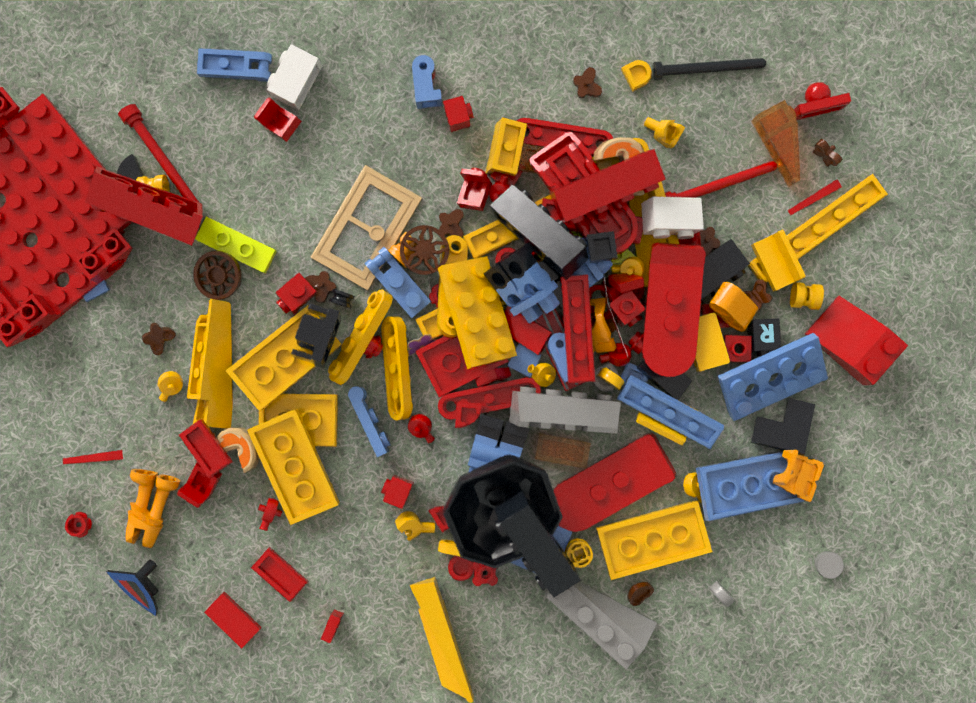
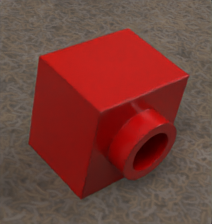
M463 96L443 101L451 132L470 127V119L474 118L470 103L465 104Z
M723 336L730 362L747 363L751 361L752 336ZM736 344L741 345V353L735 352L734 347Z
M394 475L391 480L386 479L381 491L385 495L383 502L403 509L414 482Z

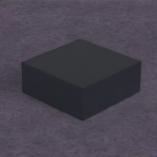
M614 231L586 236L590 263L617 260Z

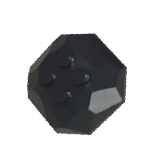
M508 454L465 473L457 479L442 513L461 558L497 568L524 557L521 553L516 554L508 541L511 539L508 534L503 536L495 524L498 518L494 508L522 491L548 529L554 534L563 516L545 469L520 457Z

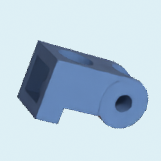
M427 55L416 57L412 63L417 109L443 106L441 90H434L433 79L436 73L433 60Z
M559 332L550 337L548 350L563 382L566 383L568 378L565 334Z

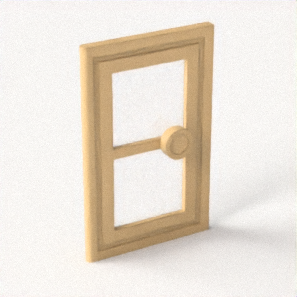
M365 165L311 255V258L368 291L376 277L364 263L368 259H374L379 254L378 251L381 248L385 247L388 250L397 243L421 202L422 197Z

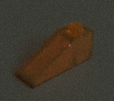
M783 100L757 114L751 122L773 161L777 163V168L787 186L791 187L800 181L798 122L794 109Z

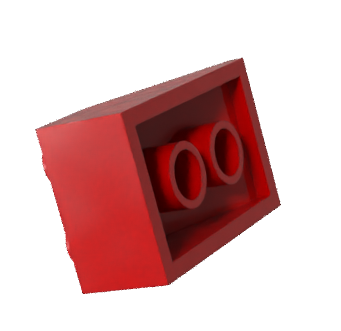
M837 296L805 333L806 336L811 333L816 334L819 337L821 349L862 385H874L909 346L888 327L841 296Z

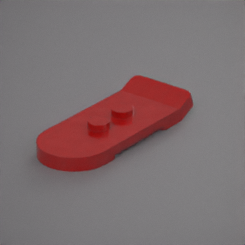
M566 132L529 159L532 169L541 178L549 191L600 171L589 151L572 132ZM618 200L609 204L610 209L595 214L594 211L584 214V220L574 224L585 240L589 234L614 231L617 254L623 253L633 244L638 232L635 214L626 203L620 204Z
M659 242L653 243L651 246L642 356L647 367L661 376L674 377L683 374L692 366L696 357L703 271L706 256L702 246Z
M648 433L559 483L553 489L563 516L558 526L572 532L586 530L656 489L672 482L677 476L676 471L653 433Z

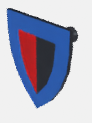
M149 559L137 573L106 571L112 580L131 599L153 615H157L158 607L153 596L157 594L158 589L148 578V575L157 567L154 561Z

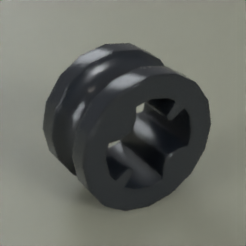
M333 289L334 296L329 299V302L351 309L350 301L354 300L355 296Z

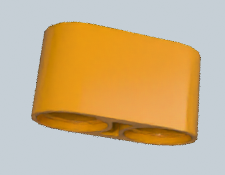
M729 282L722 283L709 304L711 309L730 327L741 332L746 330L758 311L757 305L739 287Z

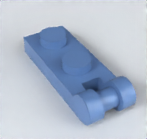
M199 48L197 74L199 77L268 82L271 76V72L268 70L269 64L272 63V55L267 52ZM252 62L259 63L258 69H251Z
M383 247L378 251L379 254L374 259H368L364 264L412 319L431 301L388 250ZM387 262L391 268L383 274L379 267Z
M352 387L348 392L349 399L376 456L379 457L389 452L387 447L391 445L386 433L384 431L380 433L376 425L379 422V418L374 408L369 409L365 402L367 397L366 390L362 387Z

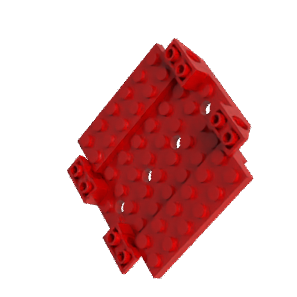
M0 87V194H4L6 197L5 204L0 207V339L6 347H11L40 334L84 298L83 296L103 280H107L123 267L133 247L122 234L125 233L124 229L132 221L121 219L107 211L100 212L90 207V204L85 203L96 167L105 170L106 168L45 94H41L19 112L20 107L7 91ZM35 233L38 241L35 246L28 247L26 239L30 234ZM62 273H67L69 275V283L61 287L58 284V277Z

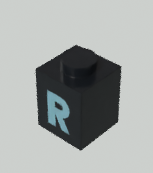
M779 318L751 320L747 327L748 336H752L751 352H756L757 357H760L781 347Z

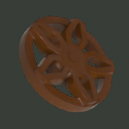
M421 225L412 228L404 235L400 244V256L402 262L410 271L420 275H429L437 272L438 267L445 265L447 262L449 244L440 230L432 226ZM422 230L419 236L420 241L417 238L409 237L412 233ZM426 230L429 232V240L423 237ZM433 232L436 233L442 241H435L432 243ZM406 240L414 241L416 245L411 247ZM435 245H443L444 248L436 251ZM404 246L409 251H414V253H412L409 256L408 260H406L404 254ZM445 252L443 260L438 265V260L434 254L439 255ZM416 256L419 261L410 265L413 257ZM431 258L434 260L435 268L428 263V260ZM422 261H424V265L429 270H418L415 267L421 265Z
M207 252L197 260L194 266L193 278L195 285L204 296L210 299L220 300L228 298L241 285L240 266L236 259L226 252ZM213 255H219L224 258L218 262ZM229 261L228 267L225 268L224 264ZM204 262L207 271L200 274V268ZM234 268L235 275L228 272ZM206 276L207 281L200 280L201 278ZM228 277L232 278L235 282L230 283ZM203 284H211L212 293L207 291ZM217 286H220L219 295L217 291ZM225 286L232 287L230 291L224 294Z

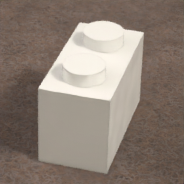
M291 44L288 51L285 50L279 60L280 66L276 73H272L269 77L267 91L273 98L299 111L322 68V64L319 58Z
M653 196L641 203L643 235H653L655 239L668 238L670 235H678V239H690L694 237L695 233L704 229L701 198Z

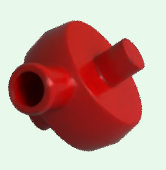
M502 173L500 181L495 182L490 187L489 197L492 202L510 187L508 184V174Z
M616 343V349L607 352V354L599 355V360L601 363L609 361L615 366H625L631 360V349L624 344L627 352L626 355L622 343Z
M415 414L409 419L408 430L413 436L425 438L427 443L434 441L435 438L430 433L432 422L427 416Z
M268 498L266 505L259 504L258 510L263 512L262 523L259 529L268 531L269 524L272 523L274 516L281 517L282 510L277 509L278 500Z

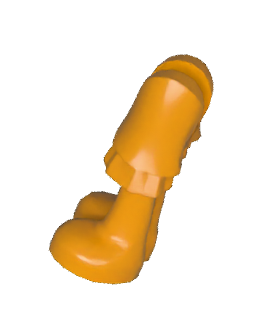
M132 469L130 478L133 482L138 483L139 488L136 502H130L131 510H128L125 539L126 542L135 544L141 529H143L145 532L142 546L152 548L164 526L162 524L163 518L161 517L169 493L179 487L181 480L165 474L158 475L157 472L150 470ZM155 484L157 489L150 511L147 507Z

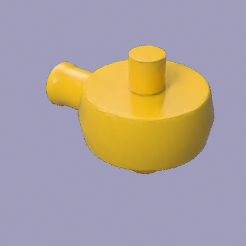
M628 257L623 260L621 265H612V273L635 274L642 277L645 272V265L638 257Z
M540 363L537 366L533 364L528 366V372L532 373V378L541 387H548L554 382L556 370L551 364Z
M167 371L160 375L157 385L162 393L159 399L166 402L169 395H175L181 391L183 379L177 372Z
M689 473L684 478V491L689 496L697 497L698 501L702 503L697 473Z

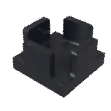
M309 303L308 311L325 319L322 320L304 314L295 339L300 341V347L313 351V354L310 355L293 349L291 355L324 369L341 323L340 311L332 308L325 309Z

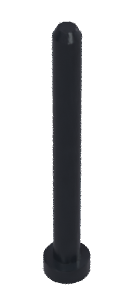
M756 58L662 65V62L659 61L653 63V79L662 80V76L762 69L766 67V60Z

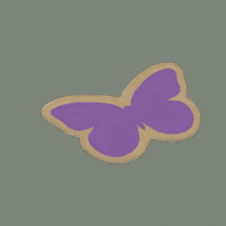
M426 334L421 336L419 340L410 341L407 345L409 356L415 354L416 350L436 341V339Z

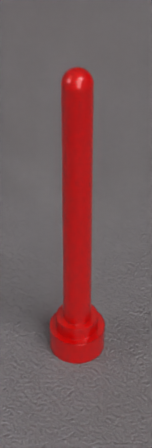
M130 104L122 108L118 113L122 122L135 129L180 194L185 198L199 202L142 123V113L136 104Z
M770 161L678 194L668 191L665 192V196L698 198L775 171L778 165L775 161Z

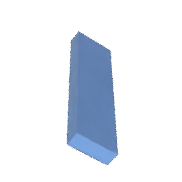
M630 375L617 397L623 403L708 449H711L724 430L723 424Z

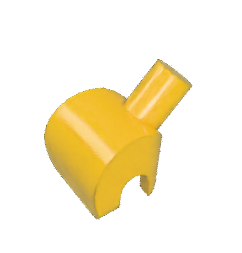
M648 117L644 123V127L655 131L654 139L666 148H673L685 129L681 124L674 123L675 120H661L659 122Z
M412 511L401 513L395 520L397 529L401 533L405 532L408 541L416 538L421 533L435 532L434 522H421L417 514Z

